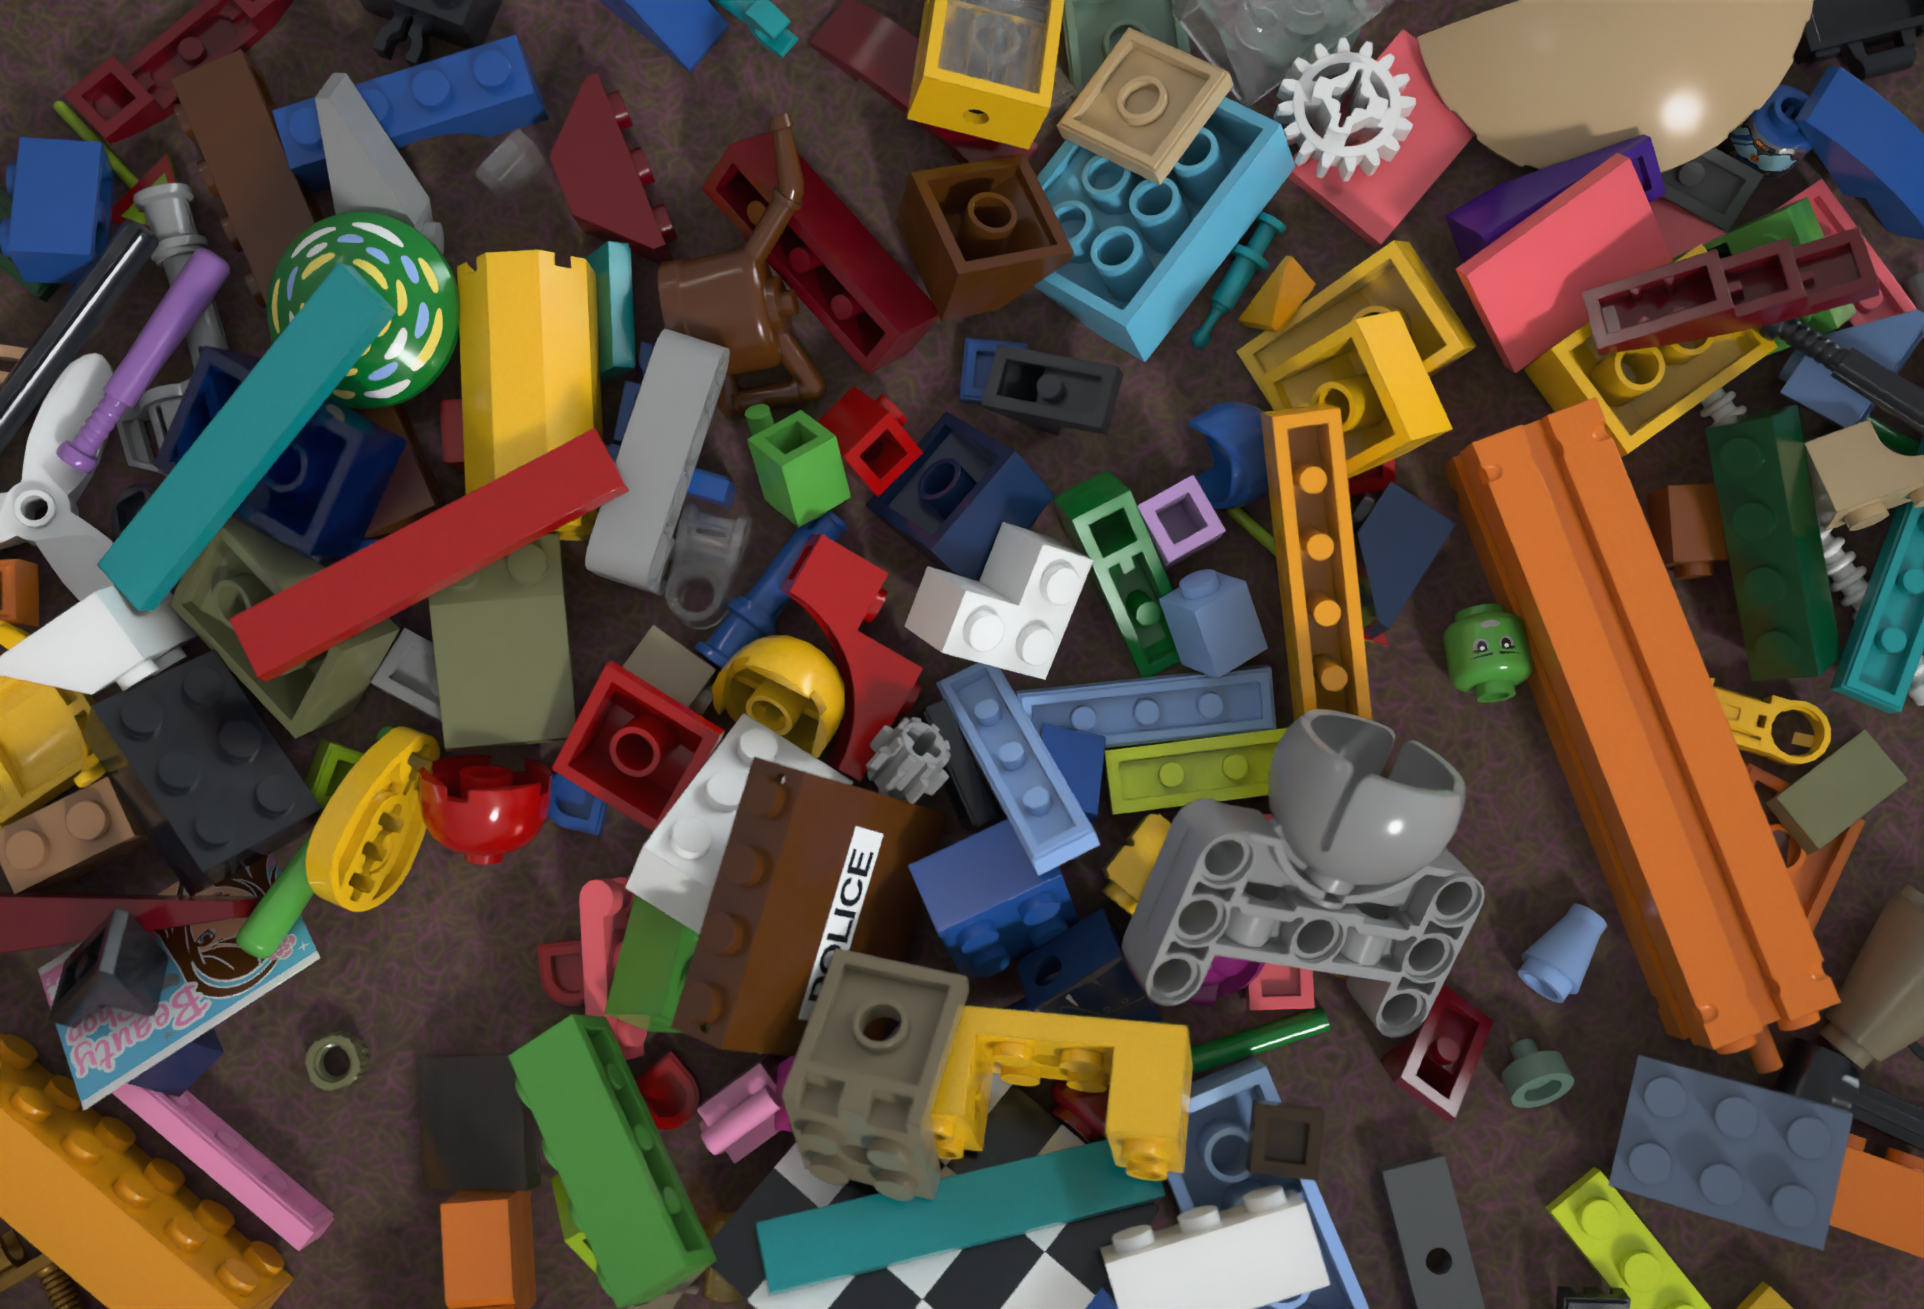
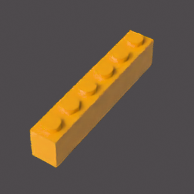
M1319 404L1261 412L1294 722L1313 709L1345 712L1372 721L1341 409L1329 404Z

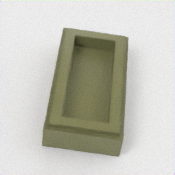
M1864 729L1829 753L1770 798L1765 804L1806 854L1809 855L1823 848L1906 783L1908 779L1867 730Z

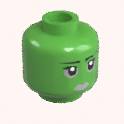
M1482 604L1457 612L1454 615L1455 622L1450 624L1442 634L1446 663L1452 686L1463 692L1475 693L1477 702L1481 703L1502 701L1515 696V686L1526 681L1532 675L1534 669L1527 630L1522 618L1513 613L1506 612L1505 606L1501 604Z

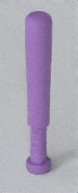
M204 248L196 250L191 255L126 356L103 387L105 391L104 397L98 402V406L94 408L92 415L87 418L85 425L80 428L79 433L76 434L72 441L65 440L57 448L56 454L61 460L84 473H91L96 468L99 462L95 456L97 450L101 448L103 441L108 438L115 424L120 421L121 415L126 412L128 407H135L155 376L229 277L230 266L222 257Z

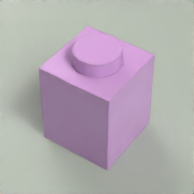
M1194 474L1137 506L1164 571L1215 543L1226 531Z

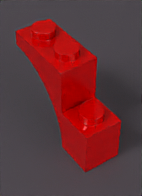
M810 534L779 590L807 611L824 633L833 651L839 674L845 687V714L839 725L834 746L826 763L861 782L866 771H869L866 764L876 754L869 744L885 725L892 726L897 715L904 717L911 710L921 691V683L917 682V679L923 668L858 631L862 621L867 624L871 623L882 608L887 597V590L882 588V585L889 573L822 534Z

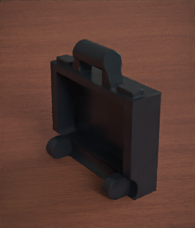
M1814 0L1810 19L1805 24L1802 37L1794 53L1796 64L1805 62L1811 64L1832 59L1837 54H1841L1848 64L1851 74L1861 81L1910 69L1915 62L1917 52L1915 36L1916 38L1924 36V0ZM1893 41L1894 47L1865 53L1864 48Z

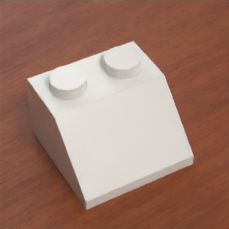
M115 585L93 592L0 656V675L91 695L116 683L122 691H125L151 676L155 677L166 672L187 658L181 647L198 635L169 605L173 597L171 592L166 595L154 611H138Z

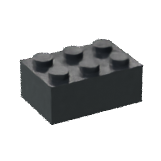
M215 650L91 706L83 733L84 739L190 897L300 838L309 831L322 809Z

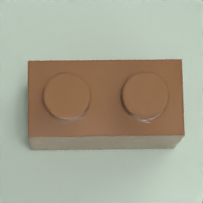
M108 776L1 828L0 864L14 894L49 892L151 842L152 839L112 779Z

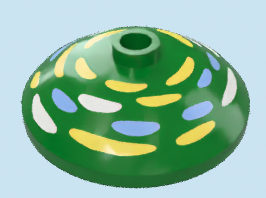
M348 212L325 218L313 224L292 241L274 269L267 298V319L273 344L338 262L352 266L397 313L326 400L346 407L378 409L400 404L415 397L430 386L442 373L454 352L459 337V289L448 262L435 244L424 234L407 223L387 215L372 212Z

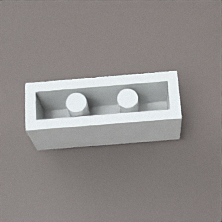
M1273 1185L1245 1194L1243 1196L1244 1204L1220 1212H1218L1215 1205L1200 1206L1181 1213L1177 1217L1179 1224L1153 1232L1150 1225H1139L1114 1234L1112 1236L1113 1244L1102 1247L1100 1250L1118 1309H1254L1330 1286L1331 1284L1306 1203L1294 1189L1284 1192L1282 1186Z

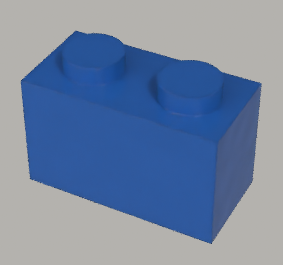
M19 137L17 162H9L6 169V186L9 198L12 200L11 217L3 218L0 223V246L2 253L5 257H11L24 282L77 284L110 240L114 200V171L102 142Z

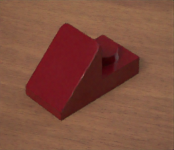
M1443 984L1422 1025L1409 1034L1407 1040L1384 1055L1380 1063L1396 1085L1446 1122H1450L1457 1116L1494 1021Z

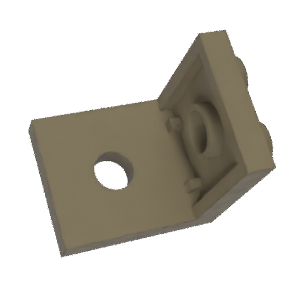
M835 949L782 1092V1098L804 1168L809 1170L813 1176L824 1182L836 1185L846 1184L848 1180L872 1185L881 1194L901 1201L912 1200L914 1196L930 1200L935 1199L942 1174L930 1114L969 993L967 976ZM888 1017L895 1019L901 1024L898 1033L886 1041H873L863 1035L865 1027L877 1018Z

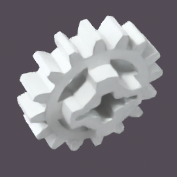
M1340 38L1333 54L1330 55L1321 43L1314 45L1309 56L1310 63L1298 57L1293 62L1289 72L1292 79H1283L1276 96L1284 102L1278 104L1273 115L1274 121L1281 124H1289L1284 129L1288 145L1297 143L1300 147L1294 163L1300 166L1310 158L1318 162L1316 177L1323 178L1330 166L1338 167L1342 182L1349 181L1356 165H1359L1367 176L1373 175L1380 165V158L1388 162L1394 159L1401 148L1398 141H1405L1413 127V124L1405 119V117L1409 116L1414 109L1416 98L1400 96V93L1407 86L1410 77L1408 73L1392 76L1389 73V69L1395 59L1391 53L1379 61L1372 59L1373 43L1366 41L1359 53L1350 52L1347 38ZM1341 74L1333 79L1325 78L1327 76ZM1348 93L1350 94L1347 105L1349 107L1348 116L1342 127H1339L1338 122L1341 117V113H1339L1340 104ZM1309 123L1313 125L1315 131L1311 128ZM1356 140L1365 142L1357 146H1345Z

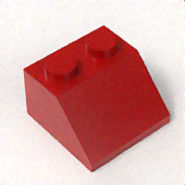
M611 660L605 665L551 769L654 832L721 744L725 730Z

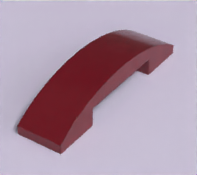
M203 0L124 65L111 55L63 94V96L109 144L126 139L174 114L173 106L179 104L180 100L172 84V78L241 49L246 53L277 24L294 0Z
M844 0L809 41V45L857 82L860 78L907 115L919 39L869 6L857 0ZM914 121L949 148L952 152V158L960 164L1024 153L1029 160L1038 149V145L1034 141L1028 150Z

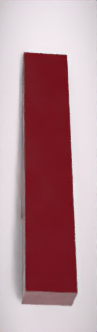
M0 892V954L82 942L114 909L129 912L142 928L148 932L250 916L263 897L203 895L190 897L189 895L86 893L14 894L13 892Z

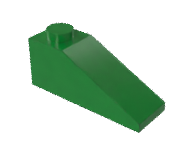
M1106 470L1055 496L1052 501L1074 550L1093 559L1088 577L1140 677H1151L1180 662L1181 660L1159 602L1161 597L1170 593L1173 589L1130 489L1110 471Z

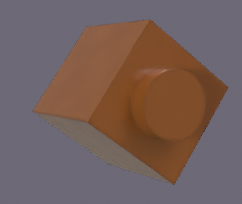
M1715 483L1668 485L1647 495L1650 531L1665 568H1674V579L1687 580L1715 576V566L1729 562Z

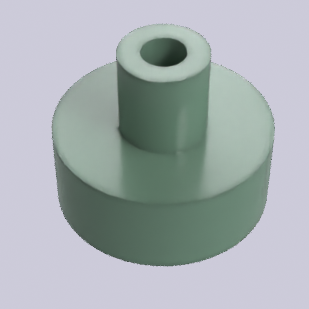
M1532 1039L1520 1040L1510 1047L1514 1062L1503 1071L1501 1079L1514 1106L1519 1108L1542 1106L1559 1099L1572 1088L1574 1078L1560 1052L1553 1050L1539 1051Z

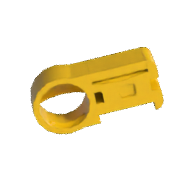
M1710 678L1713 685L1715 678ZM1714 686L1739 750L1765 757L1779 765L1795 766L1811 762L1825 753L1831 741V727L1827 716L1817 706L1807 701L1789 700L1775 695L1763 698L1762 702L1759 698ZM1781 711H1796L1804 715L1811 723L1814 736L1795 732L1791 743L1810 748L1806 754L1800 756L1788 755L1775 745L1771 735L1772 723Z

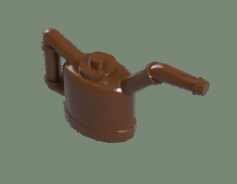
M789 112L769 117V131H772L778 186L774 187L772 191L773 197L744 247L688 260L675 259L661 262L658 269V291L665 329L729 348L730 356L727 373L717 401L718 408L726 416L737 415L738 418L745 417V411L755 404H766L770 409L795 404L798 407L806 406L807 402L822 399L827 391L825 379L790 332L792 328V315L799 313L797 294L794 289L787 290L779 276L772 275L770 267L766 262L795 210H800L803 205L801 199L804 193V181L791 128L794 124ZM782 363L792 377L788 381L743 389L741 386H738L736 375L775 368Z

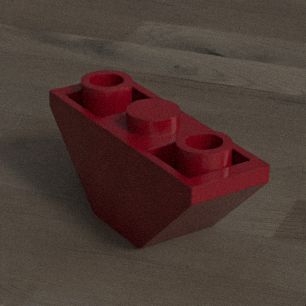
M594 73L585 77L549 156L570 212L584 233L606 242L627 243L632 253L658 264L674 260L667 243L678 239L668 211L664 203L653 207L645 189V186L656 182L641 146L630 150L622 131L633 127L620 91L617 90L608 94L598 73Z

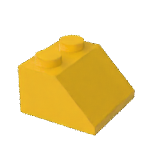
M1399 311L1354 319L1259 377L1273 411L1319 404L1340 407L1348 479L1398 458L1453 429Z

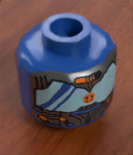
M1779 84L1760 109H1756L1741 125L1729 133L1728 138L1722 142L1723 153L1764 174L1762 180H1772L1786 175L1812 149L1811 144L1795 121L1809 97L1799 89Z

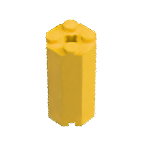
M523 250L484 253L476 257V271L467 262L457 266L460 298L459 334L465 495L593 428L597 430L603 440L596 273L586 259L571 256V268L555 266V253ZM600 507L554 531L559 533L560 540H590Z

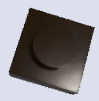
M1253 1099L1245 1168L1249 1173L1318 1181L1325 1111L1320 1107Z

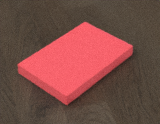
M1404 29L1401 30L1376 60L1379 61L1391 53L1395 59L1389 69V73L1392 76L1408 73L1410 77L1407 86L1400 93V96L1416 98L1414 109L1409 116L1405 117V119L1413 124V127L1405 141H1398L1401 148L1394 159L1388 162L1380 158V165L1371 176H1367L1360 166L1356 165L1350 180L1343 182L1339 175L1338 167L1330 166L1323 178L1316 177L1318 162L1312 158L1300 166L1295 163L1296 167L1288 176L1289 179L1376 250L1379 249L1476 135L1454 111H1449L1445 107L1433 87L1424 66L1417 39ZM1348 93L1340 104L1339 113H1341V117L1338 122L1339 127H1342L1348 116L1349 107L1347 105L1350 99V94ZM1356 140L1345 146H1357L1365 142ZM1298 150L1297 153L1293 156V160H1294V161H1295V158H1296V156H1297L1299 150Z
M1616 153L1455 270L1504 367L1516 374L1589 322L1582 291L1670 264L1674 260L1631 159Z

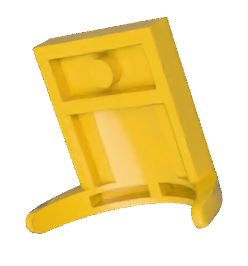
M0 620V644L8 650L31 635L21 628ZM0 676V829L32 814L76 784L80 788L87 787L107 773L83 737L91 706L97 704L91 694Z

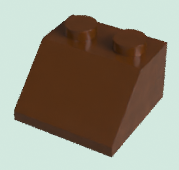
M1025 153L910 173L895 222L941 321L997 311L1071 260L1074 251Z

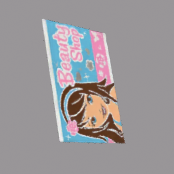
M273 853L195 895L263 897L280 875L281 870ZM178 881L157 895L189 894L181 882ZM301 914L275 953L266 959H258L249 955L236 942L237 933L249 916L148 931L147 933L168 957V966L157 1012L153 1016H145L106 1005L103 1009L95 1008L76 1028L55 1023L83 1110L89 1108L320 959ZM82 942L38 969L50 1009H52L64 962Z

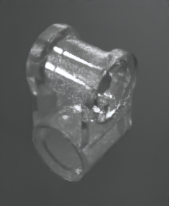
M686 504L678 526L675 554L665 592L669 608L684 625L693 629L706 630L717 626L725 618L728 611L727 605L732 598L737 573L744 562L751 533L752 519L750 516L740 514L735 520L701 512L698 504ZM696 584L712 586L714 598L710 606L700 612L684 610L683 597L691 586Z

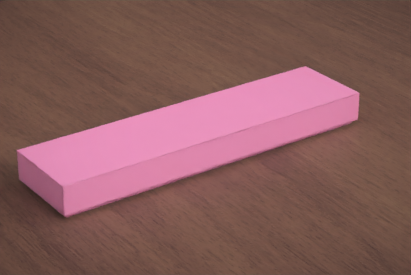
M124 1084L112 1092L119 1100L298 1251L318 1239L334 1221V1214L188 1090L178 1097Z

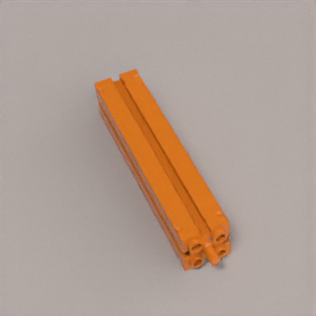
M1597 397L1548 414L1542 419L1522 426L1521 424L1475 441L1460 451V455L1451 458L1443 464L1442 467L1451 489H1454L1457 494V505L1496 603L1504 605L1506 612L1519 616L1525 623L1534 666L1533 673L1527 679V682L1651 995L1658 1002V1013L1667 1035L1682 1040L1690 1038L1692 1045L1703 1046L1712 1050L1716 1049L1717 1054H1731L1747 1049L1758 1074L1770 1073L1782 1068L1783 1063L1768 1024L1776 1021L1781 1031L1800 1029L1819 1021L1820 1015L1818 1011L1841 1003L1831 977L1827 976L1822 969V961L1824 959L1614 439L1605 432L1604 424L1606 420Z

